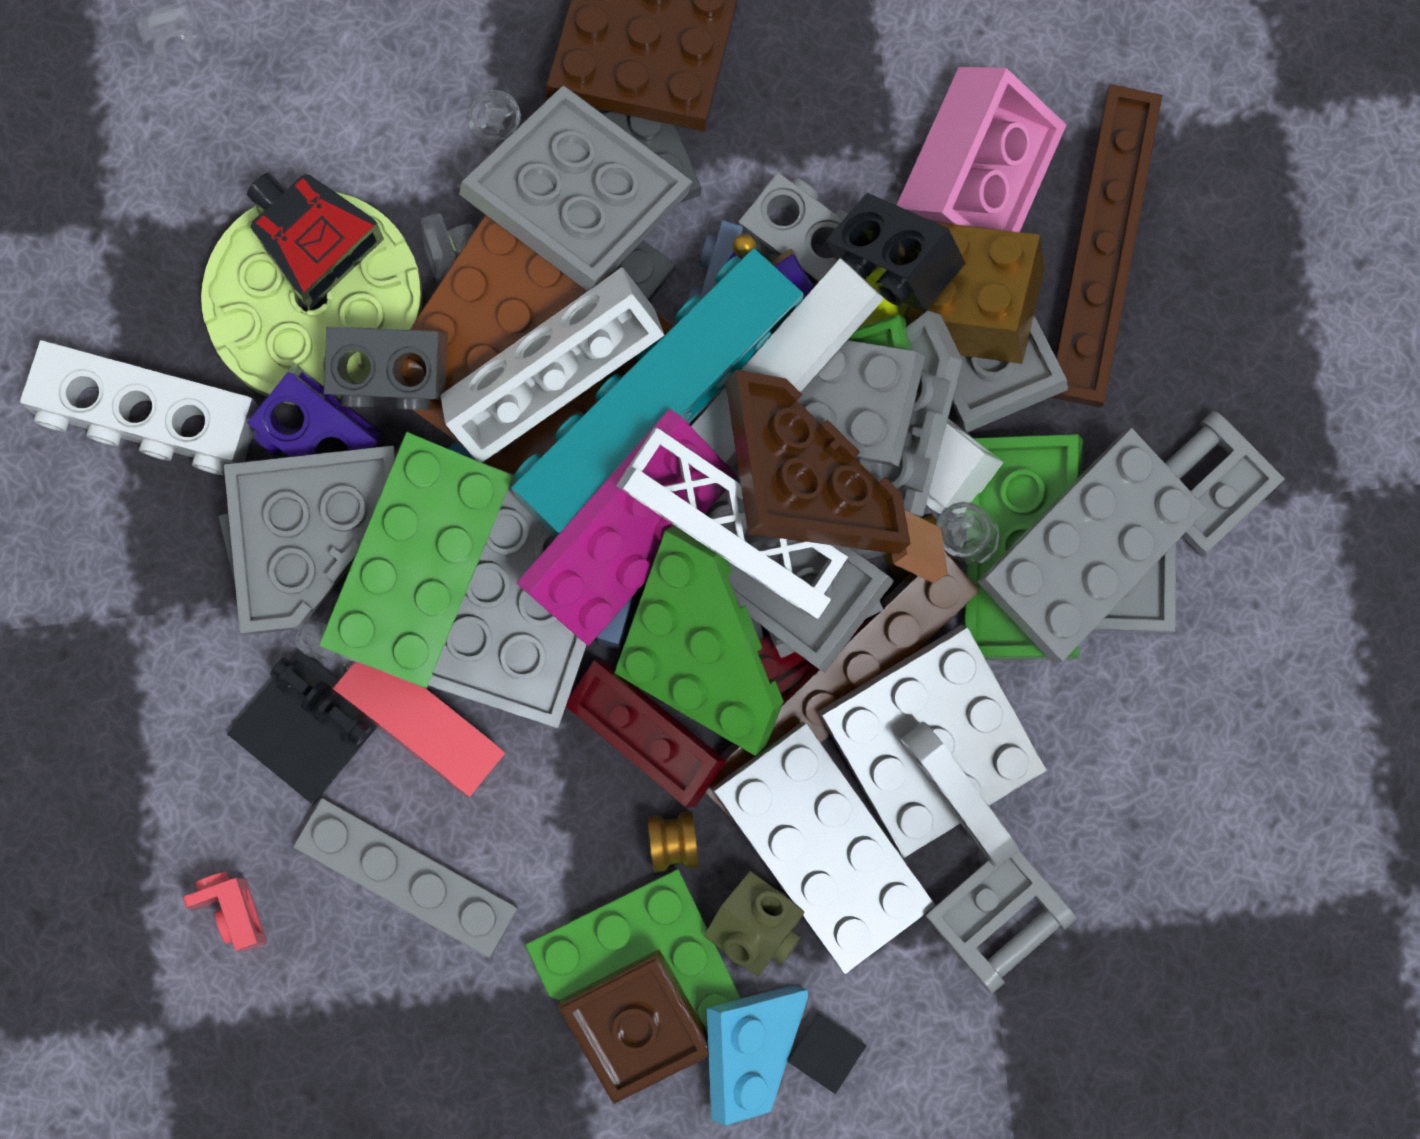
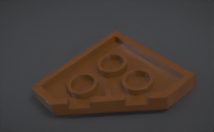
M740 370L734 371L725 381L748 534L893 554L901 553L911 544L902 493L886 477L878 482L855 459L860 451L828 419L821 425L797 401L802 394L786 378Z

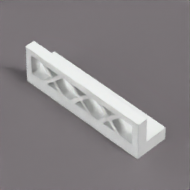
M653 429L616 487L806 614L819 619L831 600L824 593L848 557L831 545L804 541L787 544L786 539L777 538L778 546L761 550L755 549L745 542L741 520L746 519L745 511L739 512L737 498L743 501L741 484L660 429ZM659 445L678 457L683 482L662 486L642 473ZM689 465L706 477L691 480ZM717 483L726 489L731 514L709 518L697 510L693 487ZM684 489L686 501L672 492ZM732 522L734 534L720 524ZM811 547L828 558V561L811 586L792 573L789 557L790 551ZM780 554L781 565L767 556Z

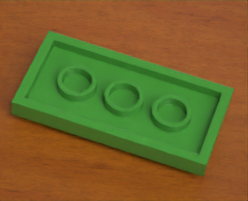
M406 432L319 646L427 689L513 476Z
M1079 434L973 438L1004 463L983 491L978 493L968 505L966 576L980 591L966 604L965 626L971 632L985 660L1049 659L977 581L1082 474L1083 439ZM1080 644L1066 659H1080Z

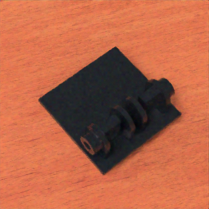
M299 648L289 661L286 658H282L274 666L270 673L274 679L227 735L314 805L377 729V726L337 692L332 690L339 679Z

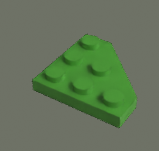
M674 525L664 532L615 674L756 756L766 748L782 708L783 698L776 681L769 682L758 655V651L762 649L752 620L746 605L739 607L727 577L732 574L728 561Z
M675 870L525 944L549 997L558 1000L660 949L707 1033V1008L741 999L716 946L704 937L707 927L679 870Z

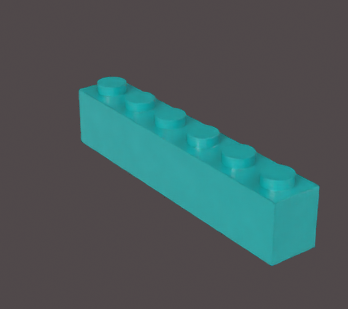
M755 248L742 260L738 256L730 259L716 275L715 282L717 285L703 298L696 295L687 301L675 317L678 323L663 338H660L637 354L635 357L638 361L637 364L623 377L615 374L608 379L595 396L598 402L583 417L578 413L571 416L555 435L557 442L542 457L538 453L532 455L517 470L514 476L517 482L511 487L517 501L555 537L561 533L669 409L673 410L689 424L726 387L725 381L734 371L741 370L802 302L803 292Z

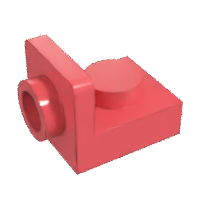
M228 872L214 874L195 882L197 892L182 897L185 907L188 909H199L219 901L222 910L215 912L217 927L223 941L226 944L233 943L235 951H248L268 944L247 879H230Z

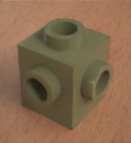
M749 871L722 904L704 937L724 951L733 962L744 966L759 977L772 960L782 965L797 946L802 937L796 934L794 929L806 911L793 903L783 892L774 889L753 872Z

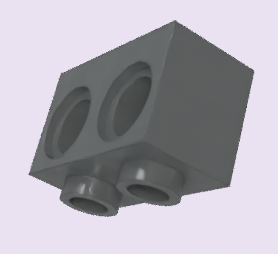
M326 326L324 394L341 395V406L374 407L375 397H396V409L429 410L430 399H441L440 395L446 391L448 333L440 331ZM357 352L364 353L371 365L369 376L361 383L354 382L347 371L350 357ZM412 354L419 355L426 364L425 378L416 386L408 384L402 375V365L405 359Z

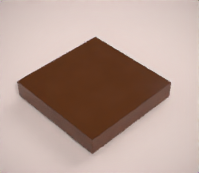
M660 949L564 997L557 1005L613 1104L709 1057L708 1033Z

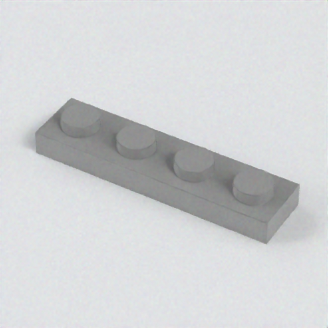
M321 798L293 846L298 851L488 958L493 956L519 909Z

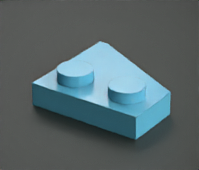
M787 986L707 1008L712 1121L727 1126L771 1112L806 1006L808 989L798 986Z

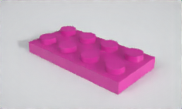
M671 409L663 415L516 583L587 646L609 625L616 614L648 580L664 532L674 526L616 487L653 429H660L733 480L737 477L698 433ZM659 445L642 473L662 486L683 482L678 457ZM689 465L691 480L706 477ZM717 483L693 487L697 510L705 514L726 489ZM684 489L672 492L686 501Z

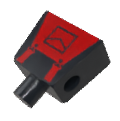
M268 172L257 178L248 189L247 196L263 211L252 222L250 227L264 250L308 310H311L384 240L378 223L371 216L309 174L302 175L287 189Z

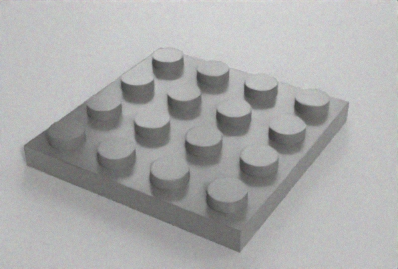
M503 471L513 476L428 686L558 728L586 644L516 584L556 537L517 501L511 488L517 482L514 478L515 475ZM342 655L343 658H346V659L355 661V660H353V659H350V658L345 657V656Z

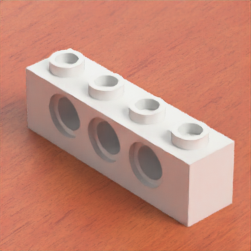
M623 267L442 393L440 397L446 426L476 461L484 462L665 336L654 307Z
M42 340L39 342L19 402L35 415L33 422L40 426L60 432H66L68 424L88 429L86 434L88 438L110 446H119L121 438L141 444L140 452L161 460L171 461L173 453L194 458L192 462L193 467L217 475H224V464L245 462L253 437L252 434L255 430L247 422L259 408L254 399L248 396ZM89 387H99V396L93 405L87 408H77V399L83 390ZM141 401L152 402L151 413L144 421L138 423L129 422V413L135 404ZM194 415L205 416V425L199 434L193 437H183L181 435V428L186 419Z

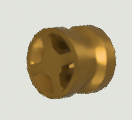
M693 811L681 812L677 818L666 820L660 815L648 816L653 871H666L673 864H682L687 869L699 867Z

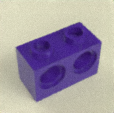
M295 363L247 422L248 425L255 429L252 436L261 446L275 455H279L283 451L289 457L322 454L319 442L327 437L341 439L347 445L348 451L373 448L378 443L382 433L351 407L341 406V400L337 396L324 394V386ZM282 402H292L298 405L304 414V423L297 427L283 425L276 417V405Z

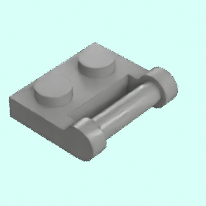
M1212 411L1200 422L1201 429L1165 462L1170 470L1180 479L1216 445L1221 446L1229 454L1224 461L1191 491L1207 510L1182 537L1202 557L1285 480L1222 415L1215 411Z
M1020 851L998 868H995L987 860L924 915L990 994H993L1005 983L1002 978L1052 933L1058 928L1065 931L1077 920L1071 909ZM1035 898L1044 911L986 960L977 947L1030 900Z

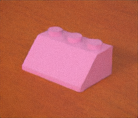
M958 67L897 206L933 222L1020 232L1066 128V124L1007 68Z

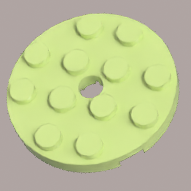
M336 192L371 216L378 223L384 240L327 293V304L324 303L316 310H307L305 312L299 306L298 296L253 233L250 226L263 212L260 208L257 209L254 206L234 221L224 232L210 255L202 282L201 302L203 319L211 341L223 362L234 375L248 387L266 397L294 363L324 386L326 326L410 330L422 312L423 296L420 274L414 256L404 237L395 225L381 212L355 197ZM357 352L350 357L347 371L354 382L361 383L369 376L371 365L364 353ZM283 402V403H286V404L296 405V404H294V403H292V402Z

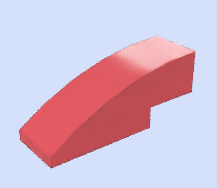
M354 662L332 688V690L337 692L360 713L364 714L372 723L417 760H421L463 796L470 797L505 755L501 748L426 688L381 670Z

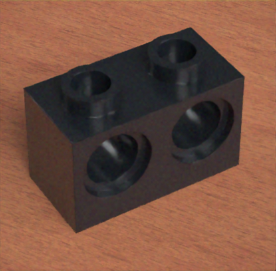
M870 193L864 195L826 240L835 259L838 261L841 258L848 263L887 301L896 306H901L902 303H905L924 313L966 264L949 228Z

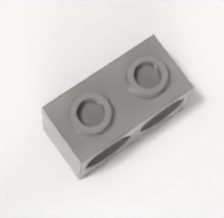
M778 172L740 219L738 225L744 226L743 234L752 236L756 241V250L771 262L792 248L796 252V257L802 270L812 284L816 286L837 260L835 257H819L814 253L811 246L817 241L827 240L848 213L840 209L832 212L817 201V193L807 183L795 177L790 181ZM784 208L793 212L797 220L788 226H778L769 219L768 215L776 209Z

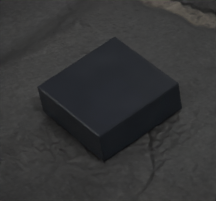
M818 1013L787 1062L836 1094L867 1045Z

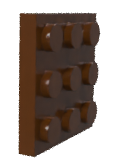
M571 0L547 82V98L549 99L564 85L595 109L705 132L738 0Z

